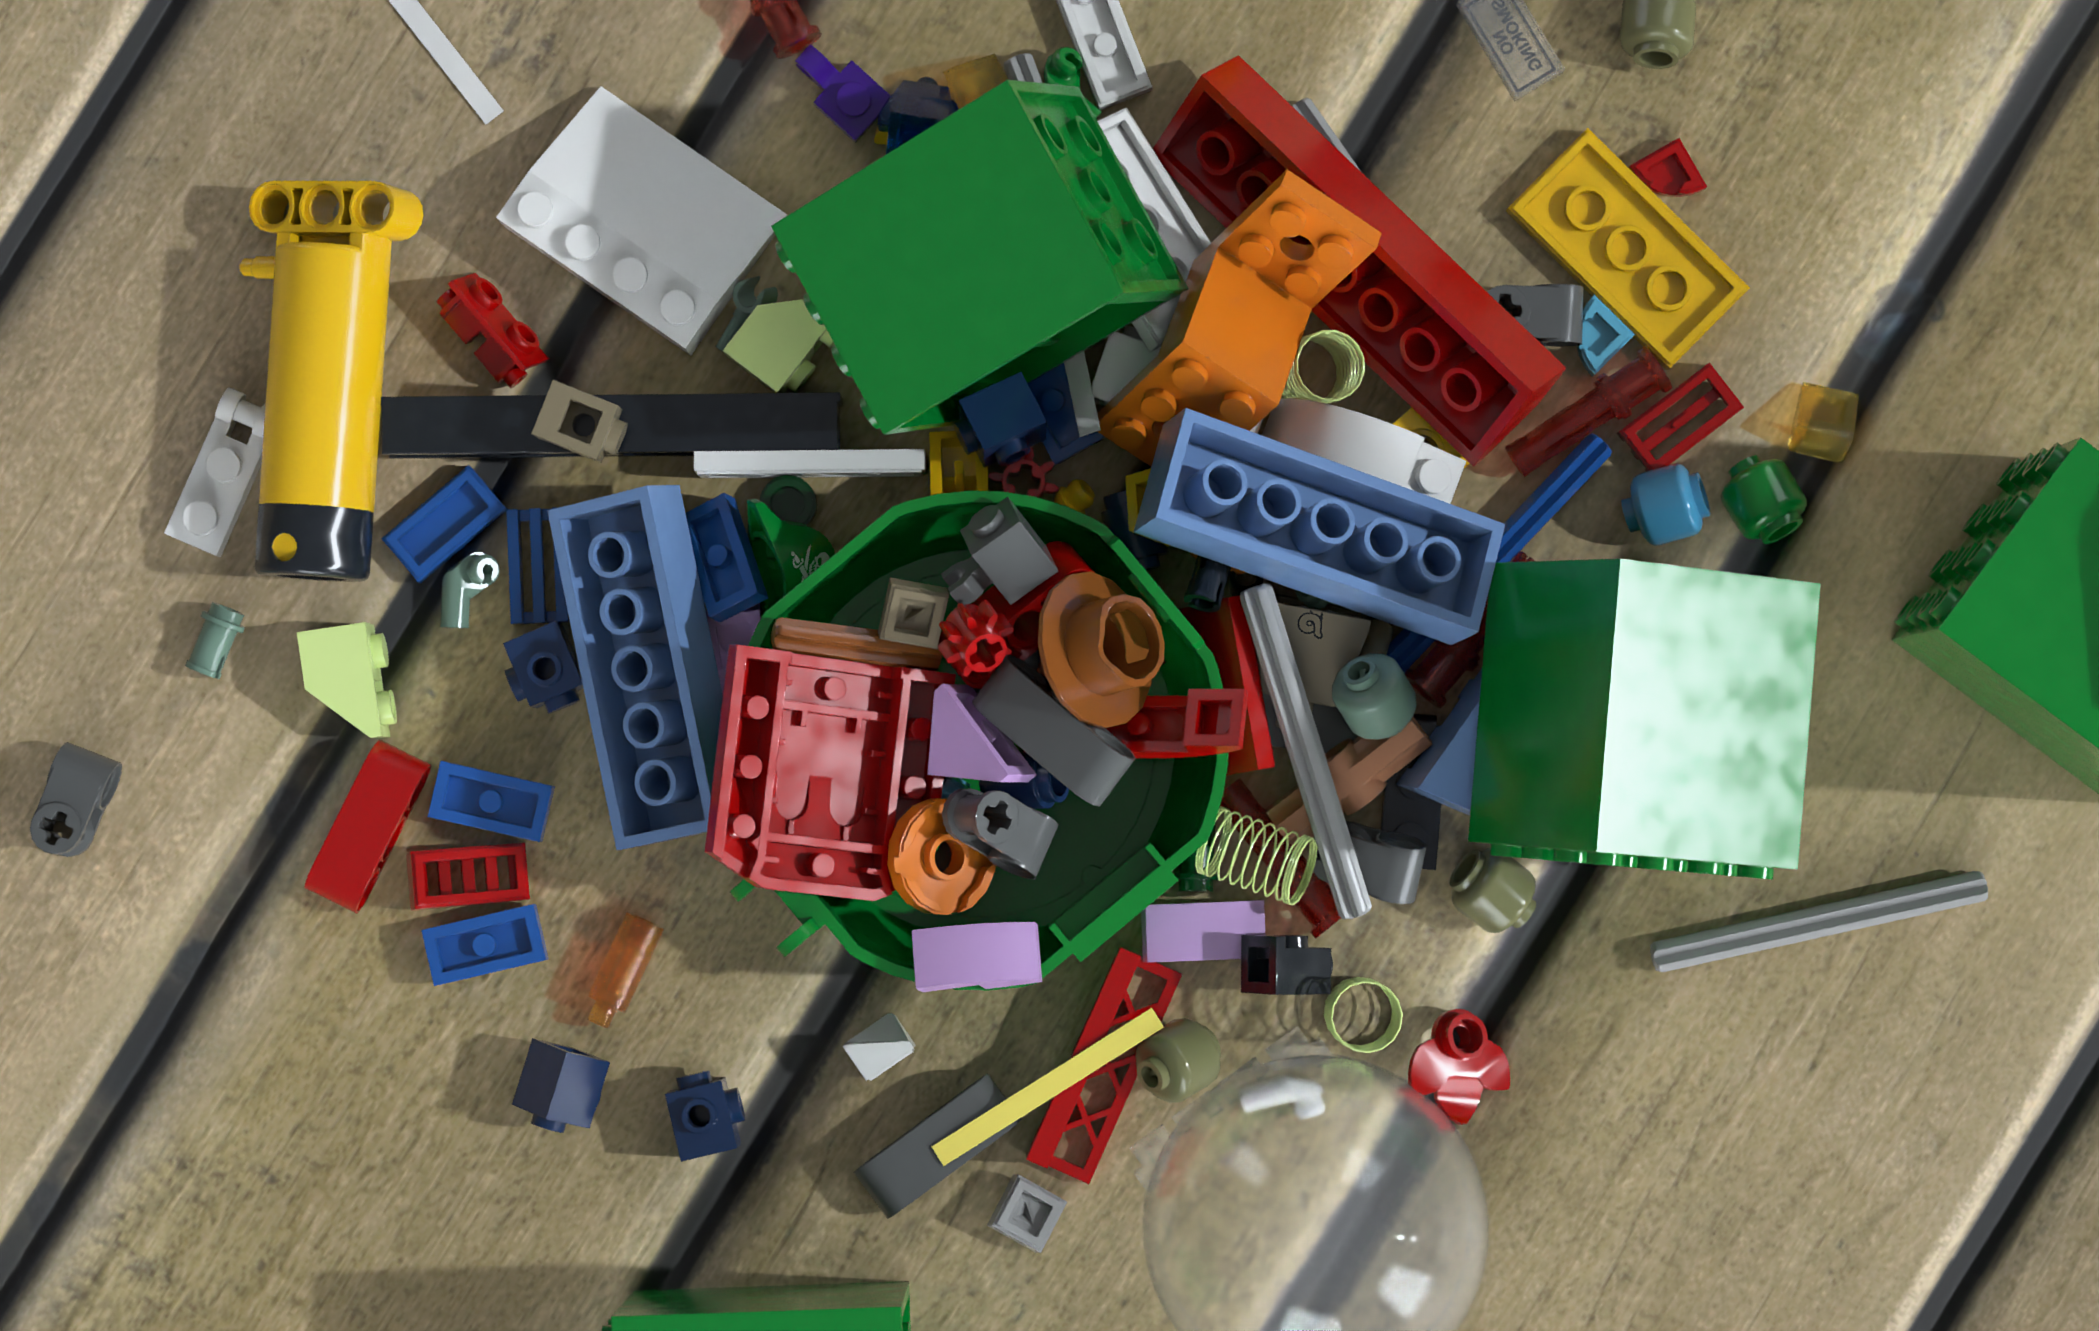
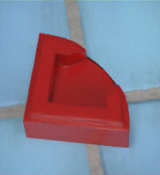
M1680 138L1628 167L1652 192L1663 196L1685 197L1699 193L1707 188Z

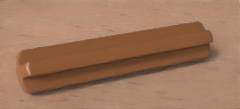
M781 617L774 621L771 631L773 649L790 651L795 654L928 671L938 670L942 658L938 647L934 649L879 639L878 630Z

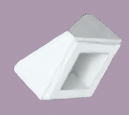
M889 1013L847 1041L843 1048L864 1079L872 1081L914 1052L916 1045L898 1018L893 1013Z

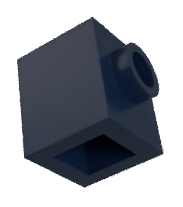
M1022 372L959 400L960 421L953 424L956 435L966 454L969 455L976 452L984 468L996 462L1000 466L1013 464L1028 455L1031 451V446L1046 440L1047 421Z
M554 621L503 643L513 666L505 670V675L518 702L527 699L529 706L532 708H539L545 705L548 714L580 701L577 691L583 689L578 659L563 623Z
M532 1038L512 1105L532 1113L531 1124L547 1130L564 1133L566 1124L590 1129L596 1107L601 1098V1090L610 1062L577 1048Z
M710 1070L676 1078L678 1089L668 1091L665 1097L681 1162L738 1148L741 1145L737 1123L745 1121L743 1103L738 1087L728 1089L726 1077L712 1080Z

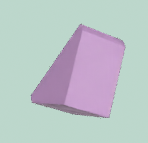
M941 684L934 691L927 775L993 782H1029L1036 776L1034 770L1011 739L973 706L972 701L977 693L969 685Z

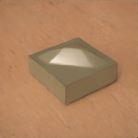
M890 578L878 629L879 639L937 649L941 633L939 623L944 620L949 598L948 589L941 586Z

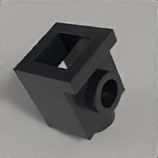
M1241 935V993L1269 995L1331 994V974L1333 970L1331 948L1308 947V936Z

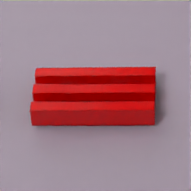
M1709 362L1617 432L1623 442L1628 444L1631 448V453L1637 460L1641 461L1647 472L1673 463L1742 410L1744 406ZM1707 379L1713 387L1710 391L1643 442L1636 434L1640 429ZM1718 398H1721L1727 405L1657 460L1650 453V450Z

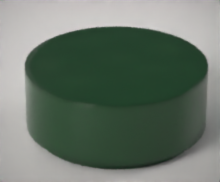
M783 475L772 479L766 484L760 495L759 501L765 503L779 519L797 521L808 526L813 521L817 512L815 492L806 481L797 476Z

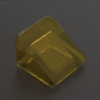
M1803 382L1793 419L1788 449L1804 455L1842 462L1854 439L1859 394Z

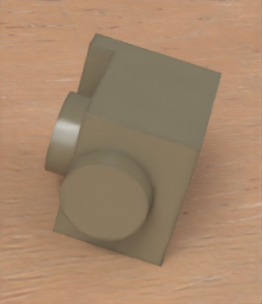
M553 380L531 434L540 440L602 463L606 452L616 455L628 423L619 420L623 409L618 405ZM584 415L592 416L595 420V429L588 436H580L575 430L576 421Z

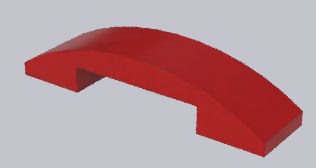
M1188 689V696H1147L1142 709L1126 724L1105 729L1129 748L1135 758L1197 757L1243 749L1248 692L1245 689Z

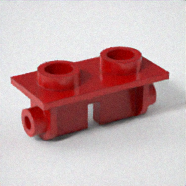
M477 273L451 280L448 283L450 289L437 299V304L442 308L439 315L465 344L471 343L480 333L487 339L473 354L490 372L498 384L505 382L511 389L528 375L525 371L526 369L542 364L549 359L539 347L540 342L534 331L512 316L502 304L503 299L498 289L488 280L480 278Z

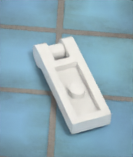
M230 387L225 390L217 406L215 419L164 534L221 557L261 467L265 404L262 407L246 401L244 393ZM237 422L252 428V434L247 444L231 438Z

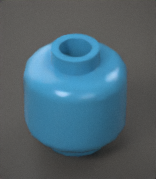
M1672 464L1636 475L1630 485L1631 497L1621 500L1629 531L1632 533L1641 530L1646 541L1654 546L1695 536L1702 529L1703 518L1711 515L1708 497L1700 474L1698 472L1690 474L1681 464Z

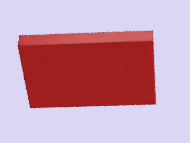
M1240 595L1222 598L1220 610L1213 613L1202 612L1191 607L1179 609L1213 653L1218 665L1223 689H1245L1248 692L1243 749L1228 752L1226 776L1275 767L1254 642L1240 601Z

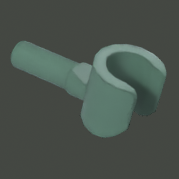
M760 276L744 279L735 285L732 294L737 308L716 345V348L722 352L757 305L777 302L778 290L776 287L764 289L756 299L754 289L760 280Z

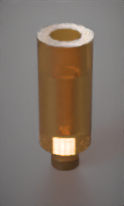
M626 912L588 994L590 998L596 1000L587 1018L589 1021L604 1028H609L617 1010L626 1013L664 928L635 914Z

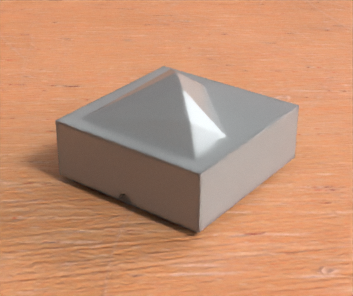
M1013 1174L987 1226L1035 1253H1041L1067 1201L1021 1175Z

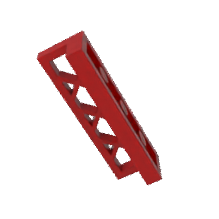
M1119 946L1069 1060L1106 1037L1110 1027L1130 1019L1133 1020L1150 1008L1154 1010L1162 1022L1183 974L1157 962H1143V956ZM1137 967L1167 980L1157 1002L1134 1010L1127 988ZM1124 999L1129 1013L1115 1018L1119 1006ZM1136 1050L1133 1055L1112 1063L1111 1061L1051 1098L1027 1152L1026 1160L1046 1169L1049 1166L1090 1184L1137 1078ZM1129 1064L1123 1080L1119 1084L1114 1069ZM1108 1072L1116 1091L1115 1098L1110 1107L1088 1115L1080 1095L1086 1080ZM1077 1103L1082 1118L1068 1123ZM1106 1116L1096 1137L1091 1122ZM1085 1124L1093 1147L1082 1168L1055 1156L1054 1152L1063 1132Z

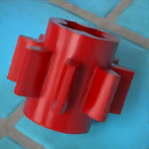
M1030 447L1031 451L1024 459L1007 465L1003 474L992 472L988 476L992 482L1002 484V492L1016 494L1015 486L1007 483L1009 477H1019L1021 469L1032 470V480L1041 484L1038 490L1029 489L1027 492L1028 496L1042 498L1044 492L1056 494L1059 491V487L1055 484L1045 482L1044 475L1052 471L1055 466L1054 462L1049 461L1041 466L1033 462L1034 452L1032 447Z
M983 600L979 606L974 604L963 605L960 603L948 615L946 621L939 623L940 628L948 639L942 641L937 647L948 663H955L963 676L967 677L972 670L991 673L993 669L1002 663L1006 655H1011L1012 653L1003 637L1011 634L1014 629L1003 613H996L988 600Z

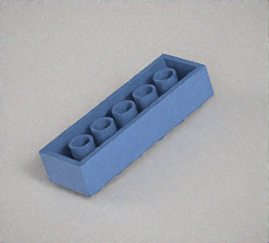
M1185 408L1163 424L1134 533L1453 645L1479 632L1505 524Z
M647 485L547 510L616 850L640 847L706 833L723 694L680 485Z

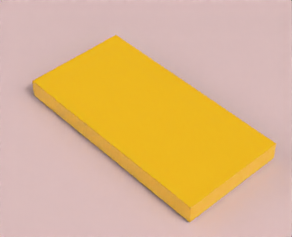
M1589 128L1506 209V212L1591 296L1595 295L1635 334L1633 337L1666 370H1669L1750 289Z

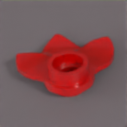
M1464 1009L1448 1010L1435 1020L1431 1038L1415 1048L1408 1069V1084L1414 1096L1434 1093V1099L1441 1112L1454 1123L1464 1125L1473 1116L1483 1088L1492 1091H1502L1510 1088L1509 1063L1502 1048L1488 1040L1486 1027L1480 1018ZM1453 1030H1456L1460 1037L1458 1047L1453 1040Z

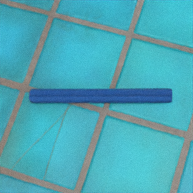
M1593 433L1587 435L1504 522L1505 528L1496 563L1510 562L1611 456V449L1600 437ZM1403 629L1390 642L1387 656L1395 659L1405 673L1435 639Z

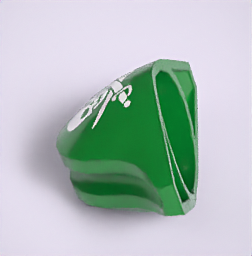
M757 499L747 500L748 537L768 595V599L760 602L763 616L769 608L830 559L835 552L829 540L821 532L797 521L779 519L765 503Z

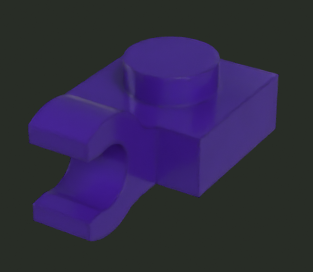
M811 44L795 60L797 63L796 67L823 90L813 102L814 106L855 143L894 102V98L852 60L839 72Z

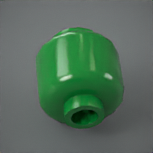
M1757 455L1738 462L1728 471L1731 480L1724 486L1721 492V501L1740 533L1746 539H1761L1764 544H1770L1786 537L1802 524L1803 519L1800 515L1806 508L1807 499L1787 465L1782 460L1767 459L1761 461Z

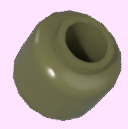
M1624 0L1620 30L1622 49L1629 56L1633 57V61L1637 65L1645 68L1665 69L1675 66L1679 59L1687 56L1694 46L1695 1Z
M1490 848L1482 852L1479 850L1469 852L1457 864L1450 877L1449 884L1453 888L1451 898L1454 906L1486 932L1500 933L1511 926L1519 928L1529 920L1536 908V901L1532 899L1535 893L1536 881L1532 873L1512 857L1490 855Z
M1188 1018L1174 1019L1163 1025L1164 1028L1140 1042L1136 1050V1068L1140 1083L1154 1096L1169 1103L1182 1102L1208 1087L1217 1079L1221 1067V1047L1216 1036L1206 1026Z

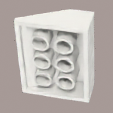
M600 86L530 168L496 218L506 229L691 356L732 298L735 285L746 278L775 236L771 225L788 215Z

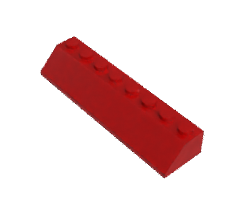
M1239 55L1200 76L1153 147L1165 170L1225 228L1288 169L1380 231L1382 234L1377 249L1316 304L1311 311L1331 330H1338L1349 335L1360 346L1365 363L1473 467L1480 463L1540 403L1567 369ZM1298 235L1296 237H1289L1292 241L1298 244H1312L1307 238L1301 235Z

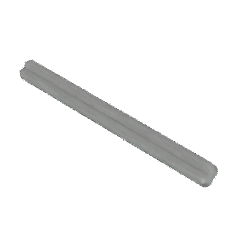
M1270 584L1252 586L1240 593V601L1334 902L1342 919L1357 918L1369 912L1372 904L1276 596Z
M1972 871L1655 941L1650 945L1651 958L1656 971L1667 972L1979 903L1988 899L1987 882L1982 872Z

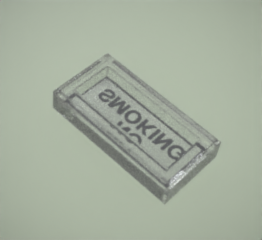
M1459 0L1457 2V8L1514 102L1564 73V66L1524 0Z

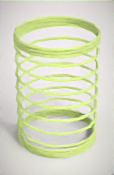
M1321 330L1303 336L1281 397L1283 399H1305L1328 404L1351 396L1360 386L1365 373V358L1360 346L1349 335L1338 330ZM1308 341L1322 345L1332 355L1336 365V381L1332 391L1326 398L1313 394L1303 384L1298 373V358L1303 346Z
M1220 806L1216 821L1223 812L1224 820L1213 838L1204 870L1203 858L1207 842L1197 849L1195 856L1197 873L1212 877L1217 872L1218 880L1223 881L1228 876L1230 885H1235L1240 880L1242 889H1246L1252 883L1253 893H1258L1263 887L1265 897H1269L1275 891L1276 901L1283 900V903L1291 906L1295 905L1305 893L1314 871L1318 849L1315 838L1307 835L1299 837L1296 831L1287 833L1284 827L1276 829L1272 823L1264 825L1263 820L1257 819L1253 821L1249 815L1241 817L1240 812L1234 811L1231 813L1230 809ZM1237 814L1240 819L1231 829L1232 815ZM1249 818L1251 823L1243 833V819ZM1260 822L1263 827L1254 838V823ZM1240 823L1239 841L1234 851L1230 868L1226 875L1220 878V866L1225 856L1229 839ZM1252 826L1250 847L1244 859L1242 870L1238 878L1232 882V868L1238 856L1241 842ZM1272 826L1274 831L1265 843L1266 827ZM1223 827L1218 847L1211 862L1209 863L1212 848L1214 846V843L1221 828ZM1281 829L1285 831L1286 835L1277 846V831ZM1263 831L1262 848L1254 873L1248 884L1243 886V875L1252 847ZM1292 833L1296 834L1297 840L1288 851L1289 835ZM1275 835L1273 854L1265 878L1260 887L1255 890V876L1264 850ZM1286 839L1284 860L1277 881L1271 892L1266 894L1267 879L1274 858ZM1309 842V856L1303 877L1296 892L1289 899L1290 886L1295 876L1299 857ZM1292 852V855H1291V857H1290V859H1289V861H1288V864H1287V867H1286V870H1285V873H1284V878H1283V882H1282L1281 897L1278 898L1277 893H1278L1279 881H1280V878H1281V876H1282V873H1283V870H1284L1286 861H1287V859H1288L1290 853Z
M1353 977L1341 981L1332 988L1331 994L1325 1000L1323 1015L1327 1029L1337 1041L1353 1051L1371 1053L1384 1049L1395 1040L1401 1029L1403 1013L1400 1002L1391 989L1371 978ZM1362 983L1375 984L1381 987L1389 998L1392 1009L1390 1024L1385 1033L1374 1042L1364 1045L1349 1044L1343 1041L1336 1032L1333 1022L1334 1006L1340 995L1351 986Z

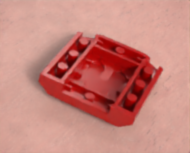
M729 644L704 852L756 888L877 901L892 895V892L896 889L893 886L887 865L890 838L898 820L913 805L930 798L941 799L944 776L927 775L934 691L941 684H955L956 674L906 667H890L795 654L790 651Z

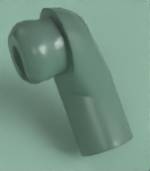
M483 552L469 554L445 573L442 579L440 627L469 628L470 599L493 584L499 577L500 567L493 556Z

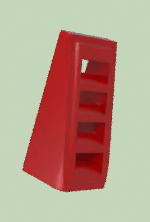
M525 842L411 851L406 854L411 911L530 900ZM507 856L510 889L499 890L497 857ZM484 858L486 891L476 892L473 859ZM451 861H460L463 891L460 894H452ZM437 863L439 895L429 896L426 864Z

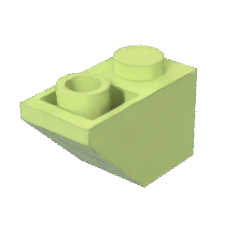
M804 299L757 305L723 349V352L727 358L773 393H785L788 388L797 393L816 368L810 362L811 358L823 343L831 348L834 342L825 325L818 324L812 318L805 306Z
M367 622L297 632L305 690L368 737L375 739L390 738L389 725L397 723V712L392 690L384 691L380 668L388 667L389 665L388 649L384 634H375L374 625Z

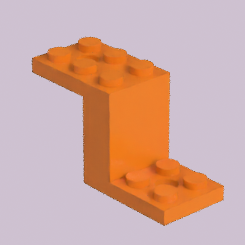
M1286 169L1193 261L1185 282L1189 289L1180 295L1158 355L1098 412L1101 430L1097 432L1152 467L1163 424L1185 408L1250 431L1279 405L1312 308L1377 249L1382 233ZM1298 235H1301L1307 238L1312 244H1298L1292 241L1289 237H1296Z

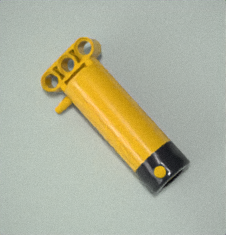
M268 181L257 187L252 194L249 203V213L254 225L260 230L277 234L275 256L244 258L239 265L240 272L244 276H254L257 279H274L254 568L256 573L272 577L362 582L369 578L371 564L392 241L407 240L417 233L423 220V207L419 198L412 192L377 181ZM289 202L288 214L284 218V210ZM339 202L338 214L333 220L334 208ZM389 202V213L383 221L384 208Z

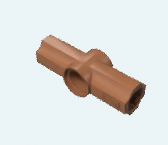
M1414 716L1406 727L1393 737L1379 740L1364 739L1360 736L1355 740L1348 738L1325 754L1343 814L1351 815L1370 803L1386 787V780L1433 745L1431 739ZM1298 784L1266 808V814L1276 829L1284 827L1287 833L1296 831L1299 837L1302 835L1314 837ZM1279 830L1280 834L1284 837L1286 835L1285 831ZM1292 833L1289 835V843L1293 845L1297 840V836Z

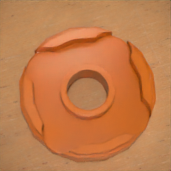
M930 798L913 805L898 820L889 841L887 865L893 886L906 904L922 913L949 915L973 907L987 892L995 873L996 866L988 860V857L958 839L953 838L946 831L943 824L942 811L947 799ZM945 841L951 850V861L946 870L941 872L935 863V852L937 847Z

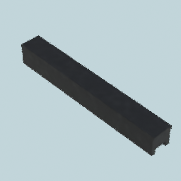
M840 392L593 395L622 408L619 420L628 423L624 439L616 455L606 452L604 457L694 456V451L840 450V407H843V398ZM547 395L381 397L382 454L389 455L390 459L584 457L552 443L540 440L531 434ZM589 415L581 416L575 423L576 433L580 436H588L595 429V420Z

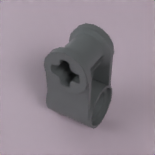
M1570 284L1501 285L1487 291L1497 302L1499 300L1502 301V307L1506 311H1511L1513 317L1543 346L1569 347L1582 345L1583 286Z
M69 742L63 744L53 760L48 773L47 785L31 820V837L38 848L46 853L66 857L80 855L89 848L104 811L113 798L122 773L121 762ZM56 821L65 822L68 827L73 828L69 839L60 838V835L53 831Z
M972 788L957 789L949 795L942 811L943 824L946 831L953 838L958 839L988 857V860L995 866L1026 879H1036L1059 825L1048 815L1024 805L1008 793L997 790L982 793Z
M1346 821L1368 895L1389 903L1410 904L1415 902L1427 844L1410 835L1386 832L1357 822ZM1317 849V858L1313 872L1319 879L1329 883L1319 850Z

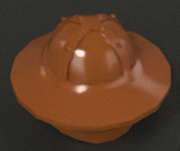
M1091 571L1067 575L1049 590L1039 614L1038 648L1040 662L1038 663L1037 672L1041 673L1042 676H1046L1059 702L1079 721L1100 729L1126 724L1142 709L1151 686L1152 678L1156 676L1164 662L1165 642L1161 625L1153 610L1141 598L1127 595L1113 580Z

